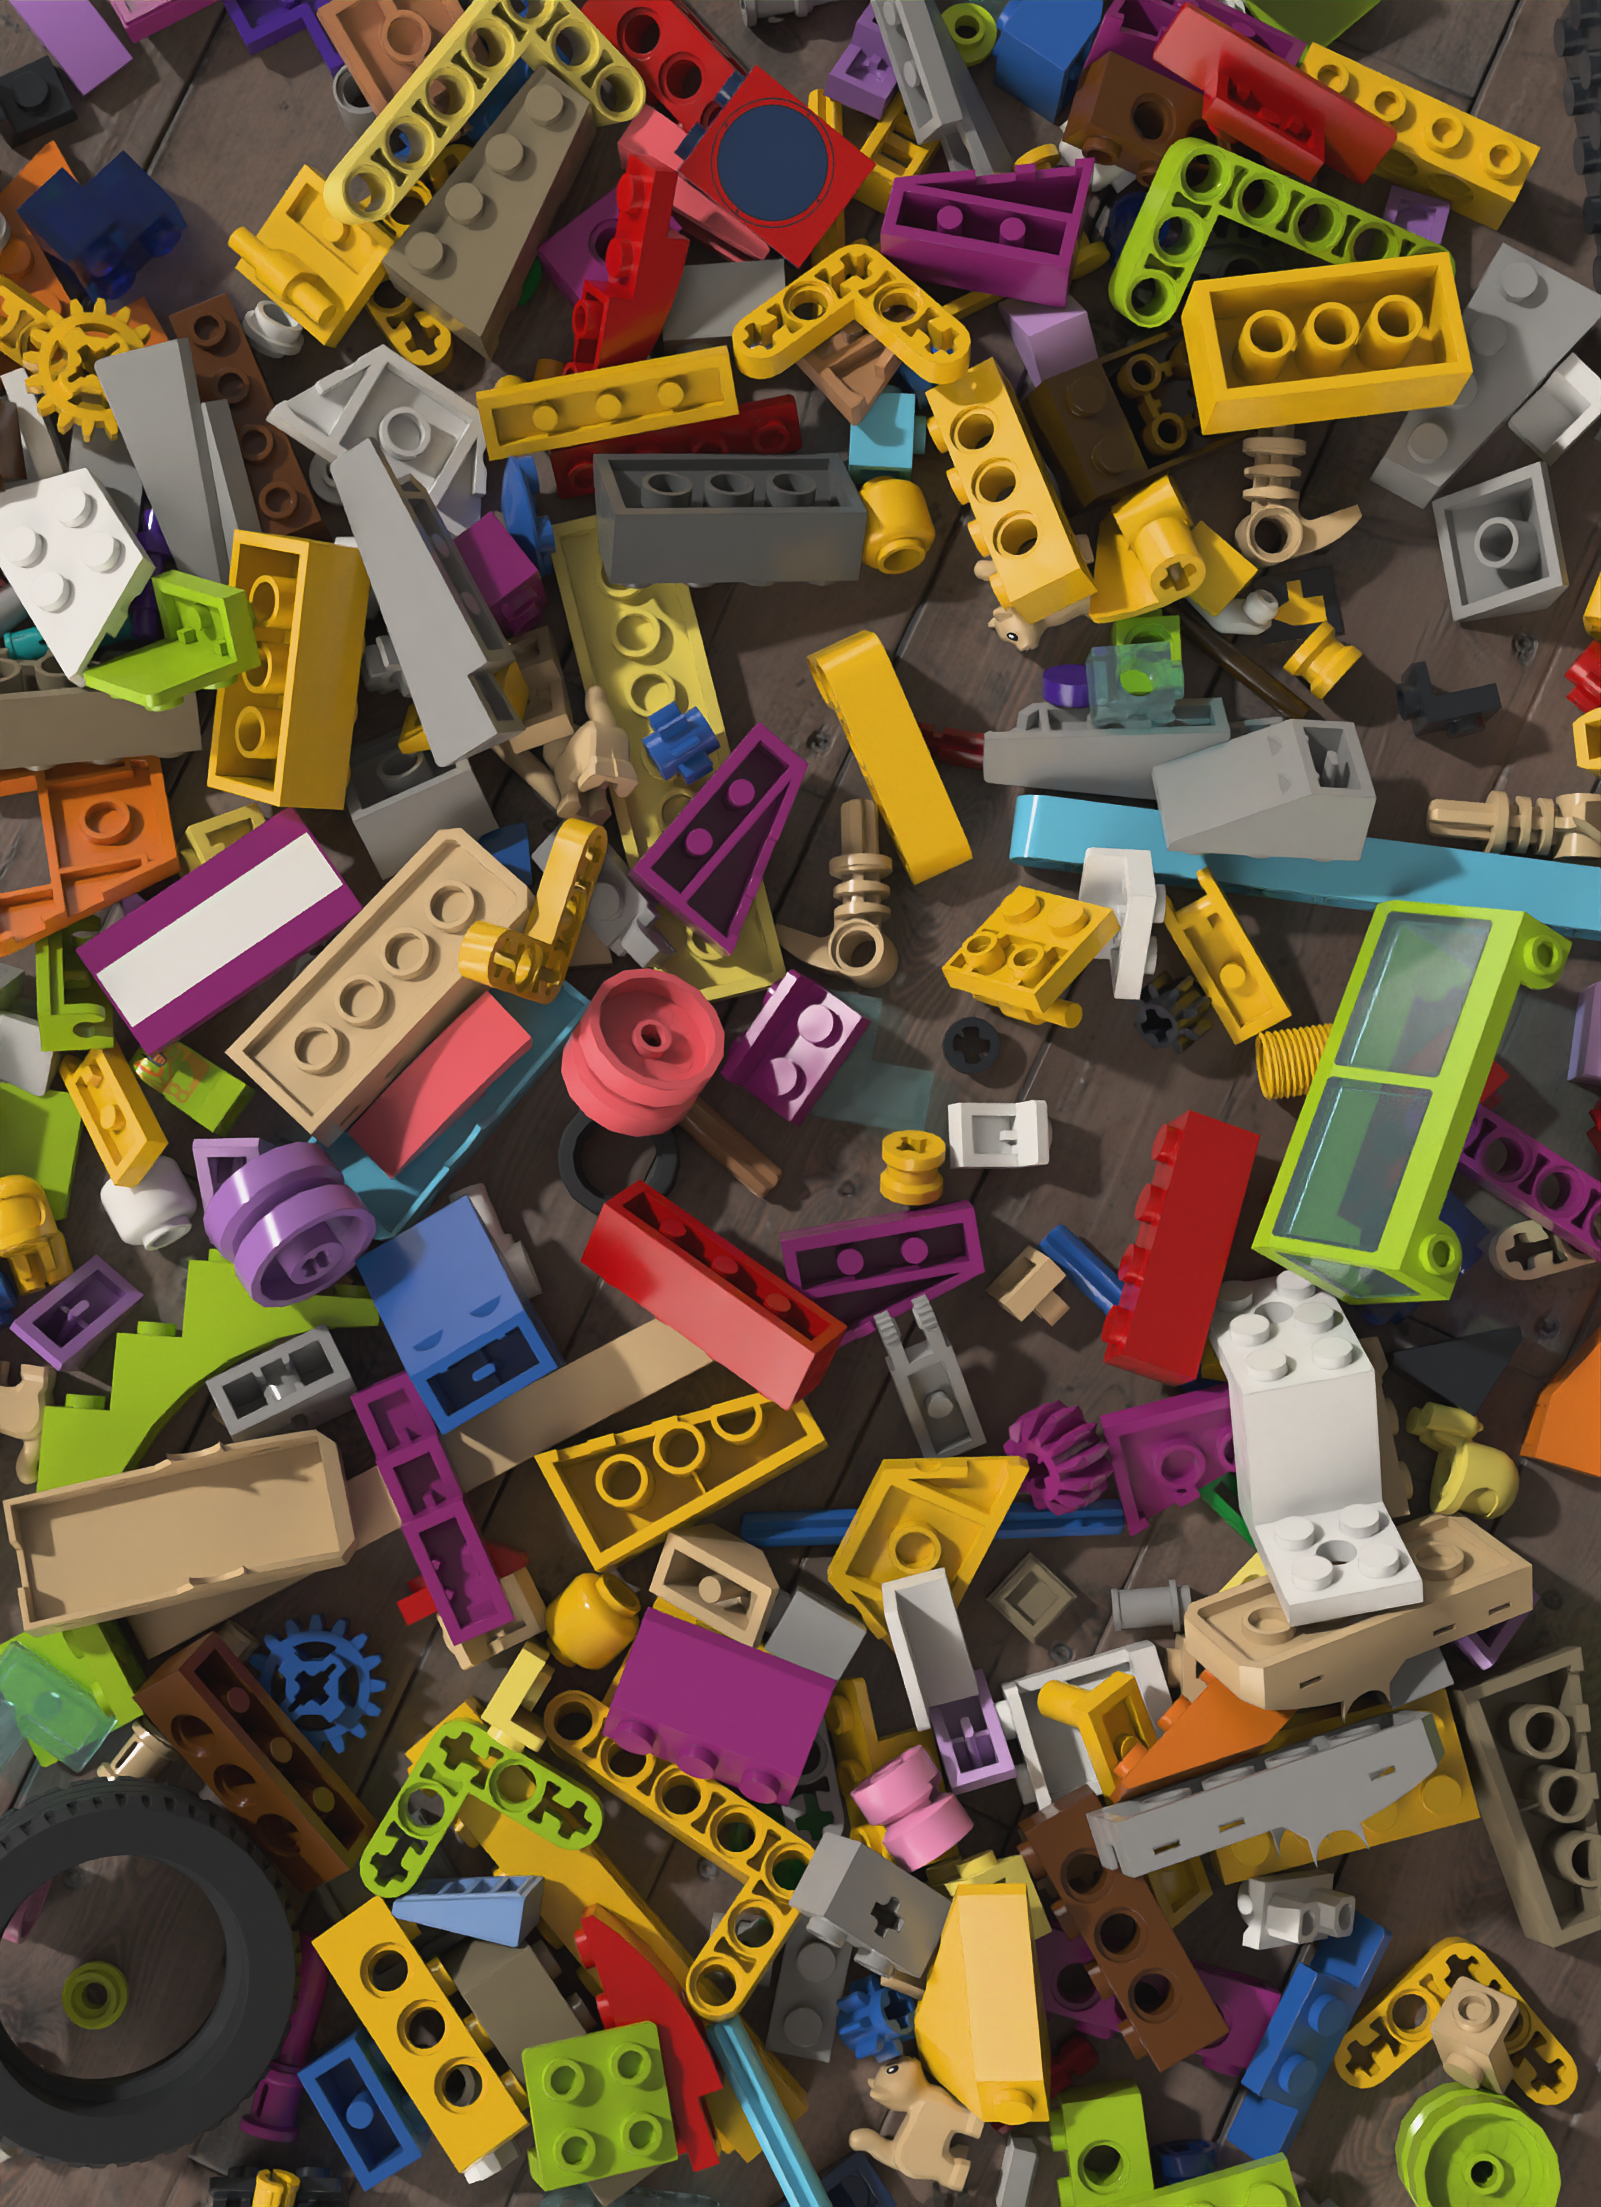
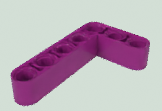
M1426 1092L1417 1096L1408 1106L1405 1114V1127L1414 1142H1416L1433 1092ZM1479 1103L1456 1170L1601 1264V1241L1594 1232V1221L1601 1212V1182ZM1499 1139L1506 1148L1507 1159L1504 1166L1494 1173L1486 1161V1152L1489 1145L1494 1140ZM1553 1174L1559 1183L1560 1193L1554 1204L1547 1207L1541 1199L1540 1187L1543 1180L1548 1175Z

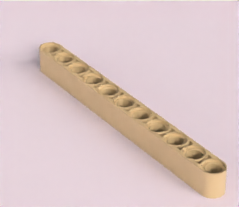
M655 1318L526 1386L444 1435L441 1433V1436L465 1493L533 1458V1455L541 1454L715 1361L673 1328ZM377 1465L347 1481L360 1544L357 1550L401 1528L402 1521ZM314 1573L127 1616L126 1618L147 1660H150Z

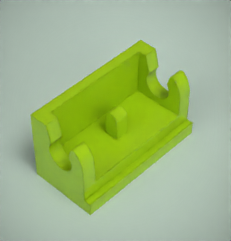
M92 914L35 942L37 1014L42 1052L115 1048L112 1003L76 952L77 948L95 936L76 937L72 935L78 931L95 932L101 930V918Z

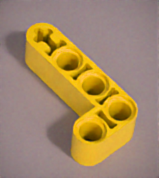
M862 630L808 655L806 659L814 681L827 706L836 712L871 795L878 806V811L898 857L914 886L973 859L967 838L890 659L878 636L874 632Z

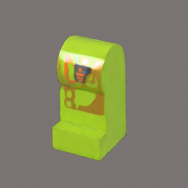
M179 1040L153 1058L149 1057L142 1046H140L128 1063L136 1077L162 1093L166 1100L191 1116L192 1119L222 1137L227 1136L257 1093L256 1089Z

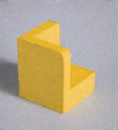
M1200 521L1191 533L1204 561L1206 575L1199 588L1188 596L1209 615L1217 617L1238 593L1242 594L1250 585L1258 569L1203 521Z

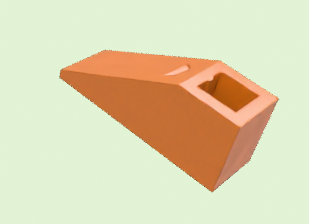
M1601 1325L1536 1393L1519 1456L1587 1476L1601 1478Z
M1205 1669L1198 1678L1207 1687L1193 1703L1182 1694L1156 1723L1165 1734L1155 1745L1148 1750L1139 1741L1112 1771L1122 1781L1108 1798L1116 1804L1257 1756L1298 1709L1265 1710L1242 1701Z

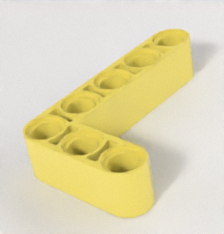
M474 0L330 173L324 184L323 191L326 208L332 217L341 223L349 225L384 219L394 210L519 57L534 72L540 64L590 101L596 127L620 123L636 117L645 104L646 89L644 81L638 71L571 0H527L528 12L525 18L514 11L510 0ZM473 33H478L488 44L489 59L485 66L478 63L471 54L470 40ZM559 33L565 35L572 45L573 55L569 65L561 61L557 55L555 44ZM604 79L612 84L616 92L617 99L613 111L609 110L601 99L600 89ZM434 80L442 83L449 93L450 104L445 114L436 110L431 102L430 87ZM395 128L403 131L410 142V155L406 162H401L391 152L389 144L390 135ZM355 176L363 179L370 189L371 200L365 211L355 207L350 199L349 186Z

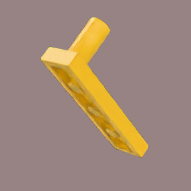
M727 345L532 382H526L523 378L516 375H507L497 381L494 389L476 392V401L489 461L508 458L510 455L519 456L739 414Z
M1116 1671L1091 1691L1060 1680L1048 1681L1043 1685L1038 1695L1037 1703L1040 1713L1048 1719L1079 1729L1107 1806L1115 1804L1108 1797L1122 1780L1112 1771L1139 1741L1148 1750L1158 1741L1135 1676ZM1179 1842L1155 1849L1154 1853L1157 1854L1180 1846ZM1200 1856L1142 1875L1172 1929L1213 1895Z

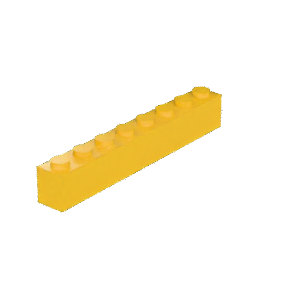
M473 1695L405 1753L413 1763L407 1768L409 1775L432 1736L445 1722L454 1718L468 1717L479 1721L489 1728L491 1727V1724L481 1719L485 1709ZM463 1732L457 1739L446 1736L443 1743L451 1749L447 1760L456 1766L465 1758L479 1764L483 1768L474 1779L485 1785L490 1769L504 1753L492 1747L491 1754L486 1760L470 1749L474 1738L469 1733ZM510 1765L500 1773L499 1788L507 1799L514 1802L525 1801L534 1794L536 1779L527 1767ZM548 1785L542 1801L531 1813L543 1819L544 1811L548 1806L563 1816V1824L560 1828L565 1833L572 1834L577 1827L584 1828L568 1808L552 1800L555 1793ZM429 1788L420 1789L431 1799L438 1794L435 1790ZM468 1794L451 1823L452 1827L469 1847L475 1849L480 1844L496 1862V1865L491 1869L494 1876L535 1875L545 1877L540 1918L536 1927L552 1947L559 1950L565 1945L581 1966L576 1970V1973L587 1990L595 1998L597 1994L603 1993L604 1989L597 1968L585 1969L576 1945L574 1930L583 1928L580 1918L584 1908L596 1903L623 1921L644 1940L674 1974L686 1992V1977L695 1959L595 1840L580 1850L563 1849L472 1794ZM703 1977L699 1981L697 1993L705 2003L711 2006H721L729 2002L727 1997L711 1979ZM738 2013L793 2124L808 2111V2094L774 2053L765 2050L764 2041L743 2016ZM703 2021V2023H704V2025H705V2027H706L709 2023ZM725 2074L723 2089L706 2094L705 2098L722 2145L721 2149L728 2155L736 2149L748 2164L763 2150Z

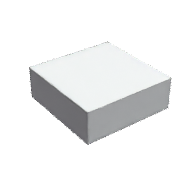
M1009 2132L995 2193L997 2207H1028L1039 2161L1035 2142H1033L1030 2136Z

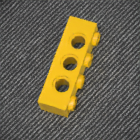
M1312 42L1300 70L1397 129V140L1376 167L1373 174L1408 190L1451 202V210L1497 231L1515 203L1541 147Z
M991 357L968 369L961 379L953 383L939 384L926 391V397L934 416L926 419L927 428L938 450L942 454L947 451L950 453L955 467L946 471L948 480L960 503L965 505L970 502L976 519L967 523L968 529L981 555L984 558L991 555L998 572L990 575L989 580L1003 609L1006 611L1014 607L1028 625H1031L1098 592L1012 384L994 358ZM993 435L988 444L982 448L975 449L977 443L982 438ZM1015 486L1009 497L995 502L1000 492L1008 487ZM1037 538L1031 550L1024 554L1016 555L1024 542Z
M376 1895L315 1938L311 1943L459 2173L464 2174L531 2125L523 2113L529 2107L528 2094L511 2069L502 2076H499L486 2053L493 2049L495 2044L474 2013L462 2019L448 1998L458 1988L439 1958L435 1956L426 1963L412 1942V1940L422 1934L417 1924L395 1918L396 1916L392 1915L393 1905L389 1907L383 1897ZM389 1954L401 1955L405 1958L408 1965V1974L405 1982L393 1991L378 1990L373 1981V1970L376 1963L382 1957ZM425 2010L438 2011L445 2022V2032L442 2039L431 2048L420 2049L415 2047L409 2036V2026L412 2019L418 2013ZM464 2066L473 2067L482 2078L481 2094L471 2105L465 2107L455 2106L450 2102L446 2094L447 2079L457 2068Z

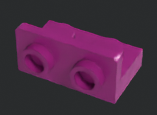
M791 969L784 978L777 980L769 988L763 1000V1009L749 1030L742 1032L733 1041L727 1053L728 1061L721 1069L720 1075L729 1082L744 1087L788 1122L800 1126L872 1021L816 980Z

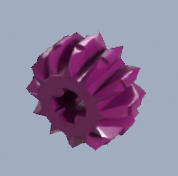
M1060 1400L1051 1404L1044 1403L1019 1417L1017 1422L1009 1427L1010 1439L1003 1445L1004 1451L1008 1456H1020L1028 1461L1029 1471L1020 1486L1019 1492H1028L1032 1495L1034 1506L1038 1511L1049 1508L1057 1517L1064 1513H1072L1097 1500L1100 1494L1108 1489L1106 1478L1114 1471L1112 1463L1104 1456L1110 1445L1101 1441L1097 1435V1422L1087 1423L1085 1421L1083 1411L1079 1405L1067 1408Z

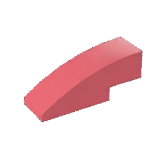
M645 103L641 112L633 118L618 141L621 168L626 171L629 154L653 156L676 171L683 160L674 152L687 133L677 124ZM678 176L671 215L683 228L684 235L728 262L770 260V249L762 239L688 179L684 181Z
M486 991L391 1083L347 1131L348 1135L393 1180L486 1094L485 1089L533 1046L532 1037Z

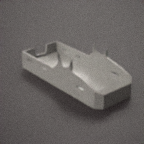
M1398 1709L1377 1714L1086 1813V1817L1102 1867L1114 1870L1118 1868L1117 1862H1119L1123 1874L1132 1878L1271 1831L1278 1855L1281 1857L1279 1846L1286 1829L1307 1839L1315 1865L1318 1867L1317 1851L1319 1845L1326 1836L1330 1840L1329 1834L1334 1831L1348 1830L1357 1834L1363 1840L1367 1849H1369L1360 1822L1388 1807L1429 1776L1438 1767L1445 1751L1432 1712ZM1393 1766L1395 1772L1378 1777L1386 1769ZM1242 1819L1244 1820V1824L1221 1832L1219 1830V1827ZM1179 1842L1180 1846L1157 1854L1154 1853L1155 1849Z

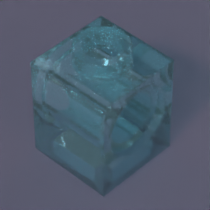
M1170 641L1091 648L1085 662L1091 725L1167 719L1175 707V700L1183 699V666L1181 660L1171 661ZM1128 670L1143 672L1152 683V692L1145 696L1129 694L1121 685L1120 675Z

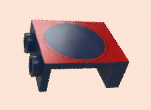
M757 64L751 68L746 76L735 69L713 99L722 109L709 127L706 129L696 122L674 153L683 160L676 171L679 173L678 176L684 181L688 179L773 248L775 250L774 254L780 259H784V262L792 269H799L877 164Z

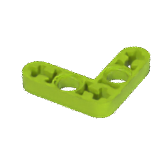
M468 1717L454 1718L445 1722L432 1736L362 1855L360 1876L364 1885L375 1895L392 1898L408 1892L419 1879L469 1793L554 1845L566 1850H580L590 1845L598 1837L604 1822V1807L600 1798L591 1789L525 1749L521 1753H517L498 1743L488 1735L489 1727L479 1721ZM463 1732L469 1733L474 1738L470 1749L486 1760L491 1754L492 1747L504 1753L490 1769L485 1785L474 1779L483 1768L479 1764L465 1758L456 1766L447 1760L451 1749L443 1743L446 1736L457 1739ZM510 1765H522L533 1773L536 1779V1789L529 1799L514 1802L507 1799L501 1793L499 1776L504 1768ZM549 1781L561 1788L554 1794L553 1801L566 1808H571L576 1800L583 1802L587 1806L584 1818L592 1824L588 1830L577 1827L572 1834L565 1833L560 1828L563 1824V1816L548 1806L544 1811L543 1819L531 1813L542 1801ZM429 1788L435 1790L442 1797L445 1811L439 1822L433 1825H422L411 1818L408 1811V1800L410 1795L418 1789ZM395 1821L407 1835L420 1840H426L428 1845L425 1850H422L414 1841L401 1862L402 1867L409 1871L407 1877L396 1874L390 1881H386L379 1876L382 1864L375 1859L377 1852L387 1856L395 1848L403 1835L402 1833L390 1830L392 1823Z

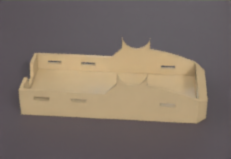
M462 828L438 830L225 1053L305 1130L325 1147L329 1148L431 1040L437 1038L481 995L492 988L464 978L459 972L458 955L461 943L470 926L477 920H485L524 934L535 896L522 881Z
M316 1429L227 1445L219 1442L210 1448L184 1454L166 1453L167 1459L154 1466L3 1500L9 1542L17 1552L22 1587L17 1588L24 1631L36 1638L347 1565L360 1544L340 1448L334 1441Z
M1459 1511L1451 1515L1434 1512L1396 1526L1422 1578L1423 1602L1290 1627L1267 1574L1189 1603L1184 1615L1186 1651L1242 1701L1265 1710L1301 1709L1341 1702V1720L1345 1723L1346 1714L1351 1704L1360 1695L1368 1691H1382L1386 1697V1702L1390 1705V1682L1406 1659L1533 1610L1532 1564ZM1337 1561L1331 1563L1332 1565H1341L1347 1562Z

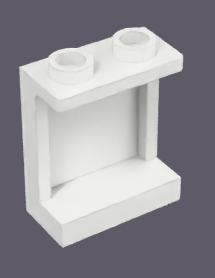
M1146 1639L1000 1684L1005 1700L994 1703L1006 1741L1017 1739L1023 1763L1014 1766L1017 1774L1015 1779L1024 1805L1035 1802L1038 1811L1086 1783L1096 1795L1103 1794L1079 1729L1048 1719L1038 1709L1039 1692L1048 1681L1060 1680L1091 1691L1116 1671L1133 1675L1136 1678L1157 1739L1159 1740L1165 1734L1156 1723L1173 1703L1156 1647L1152 1642Z

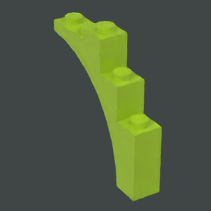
M209 1249L208 1261L189 1260L182 1337H176L177 1324L138 1321L137 1334L117 1333L110 1409H105L106 1396L66 1394L65 1405L44 1407L36 1493L137 1470L165 1425L206 1385L205 1381L227 1371L242 1359L272 1346L280 1338L304 1334L324 1323L328 1330L337 1328L385 1327L367 1287L335 1284L334 1297L313 1295L307 1300L285 1307H263L250 1297L238 1280L234 1264L222 1257L217 1249Z

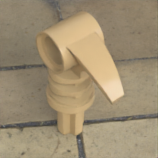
M1295 424L1257 429L1256 437L1243 440L1242 452L1255 458L1254 466L1244 469V476L1253 480V488L1243 490L1242 495L1244 500L1252 502L1251 514L1246 516L1236 528L1234 546L1235 550L1256 568H1268L1285 560L1300 557L1325 547L1349 531L1362 517L1358 504L1314 520H1308L1301 516L1298 509L1300 493L1290 489L1291 481L1301 478V470L1292 467V459L1306 454L1307 442L1294 439ZM1259 521L1273 523L1281 533V545L1274 554L1260 549L1255 541V528Z
M1491 791L1486 803L1434 799L1429 804L1426 814V825L1428 834L1431 836L1481 840L1483 851L1493 854L1504 852L1506 843H1510L1512 853L1525 854L1530 844L1532 845L1534 855L1544 856L1549 854L1550 847L1553 846L1552 861L1592 867L1601 866L1600 794L1573 793L1556 797L1555 809L1553 800L1548 798H1538L1535 807H1532L1530 797L1516 796L1514 804L1510 805L1509 796L1504 791Z
M852 799L841 806L842 855L829 861L830 875L843 880V883L833 888V897L843 901V905L834 909V929L832 933L821 938L777 923L775 930L779 944L804 964L824 974L851 980L860 987L876 988L884 985L893 977L899 960L894 943L882 933L881 923L891 917V909L881 905V901L890 896V887L880 883V880L893 872L892 858L879 854L878 806L876 802L867 799ZM865 941H875L876 952L873 959L863 967H852L851 956L854 949Z

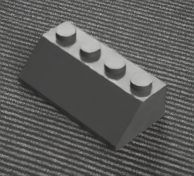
M839 453L594 454L593 456L599 553L610 584H621L629 588L640 589L649 587L653 583H683L691 587L704 588L712 586L714 583L745 582L752 586L766 587L776 582L806 581L813 585L828 586L835 584L837 581H859L868 512Z

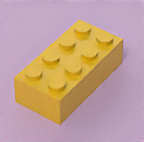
M1449 251L1194 281L1181 315L1202 435L1450 406L1454 404L1473 373Z
M234 529L228 586L245 590L246 597L253 607L256 617L254 634L261 665L238 674V681L236 683L217 689L207 786L278 807L344 810L346 788L351 776L349 761L353 727L358 715L357 692L360 666L366 647L364 632L368 597L372 590L360 551L357 547L301 537Z
M1445 1688L1394 1709L1370 1696L1357 1698L1351 1704L1346 1714L1345 1723L1341 1720V1703L1293 1715L1258 1754L1260 1755L1389 1711L1400 1709L1432 1712L1445 1754L1438 1767L1411 1791L1388 1807L1360 1822L1368 1847L1481 1818ZM1393 1766L1386 1769L1378 1777L1395 1772ZM1242 1819L1219 1827V1830L1221 1832L1244 1824V1820ZM1288 1829L1283 1833L1280 1841L1281 1857L1278 1855L1271 1831L1209 1852L1214 1873L1225 1885L1314 1862L1307 1839ZM1334 1831L1329 1834L1330 1840L1326 1836L1320 1843L1317 1851V1861L1367 1847L1363 1840L1351 1831Z

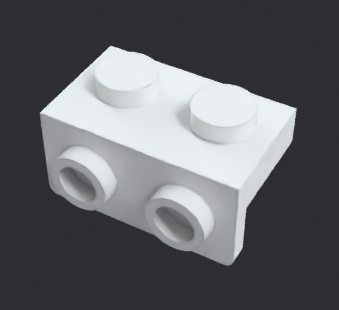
M1090 847L1085 852L1078 900L1113 909L1121 927L1094 959L1110 960L1114 998L1140 1000L1144 974L1153 975L1155 972L1157 940L1155 936L1150 935L1152 923H1163L1166 906L1165 885L1155 884L1150 850Z

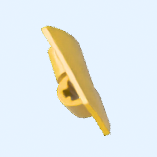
M1167 474L1151 484L1122 497L1120 501L1111 505L1112 510L1099 523L1093 578L1098 592L1091 595L1089 616L1095 623H1108L1142 615L1169 605L1199 588L1205 579L1206 567L1189 529L1194 526L1193 520L1173 476Z

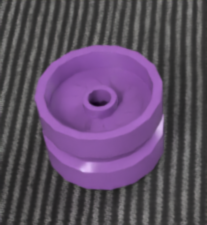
M295 1142L273 1148L246 1163L230 1176L210 1199L203 1217L205 1233L222 1257L234 1264L236 1277L250 1297L263 1307H285L307 1300L330 1287L356 1264L355 1260L362 1257L368 1250L376 1232L374 1215L359 1195L350 1187L344 1185V1175L328 1153L318 1144L308 1142Z

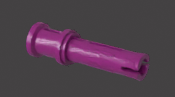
M312 1930L299 1931L302 1965L298 1968L302 1979L297 2010L289 2018L292 2022V2027L284 2041V2047L279 2057L269 2063L271 2067L270 2072L258 2084L250 2113L242 2116L239 2126L242 2131L258 2138L277 2142H293L298 2137L300 2128L295 2124V2119L304 2086L297 2073L310 2056L311 2045L330 1976L329 1969L311 1943V1941L323 1934L322 1932Z

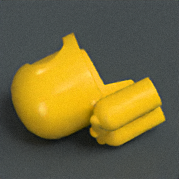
M8 1175L0 1177V1257L7 1258L20 1296L45 1289V1283L47 1282L51 1286L58 1285L74 1273L64 1235L57 1229L50 1203L43 1187L31 1177Z

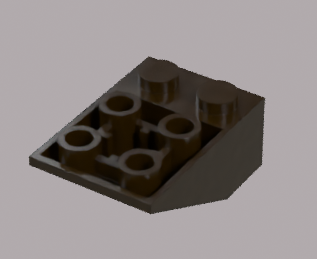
M1182 325L1045 379L1020 403L1043 458L1054 475L1060 496L1070 518L1131 494L1167 474L1170 475L1258 432L1257 429L1202 435Z

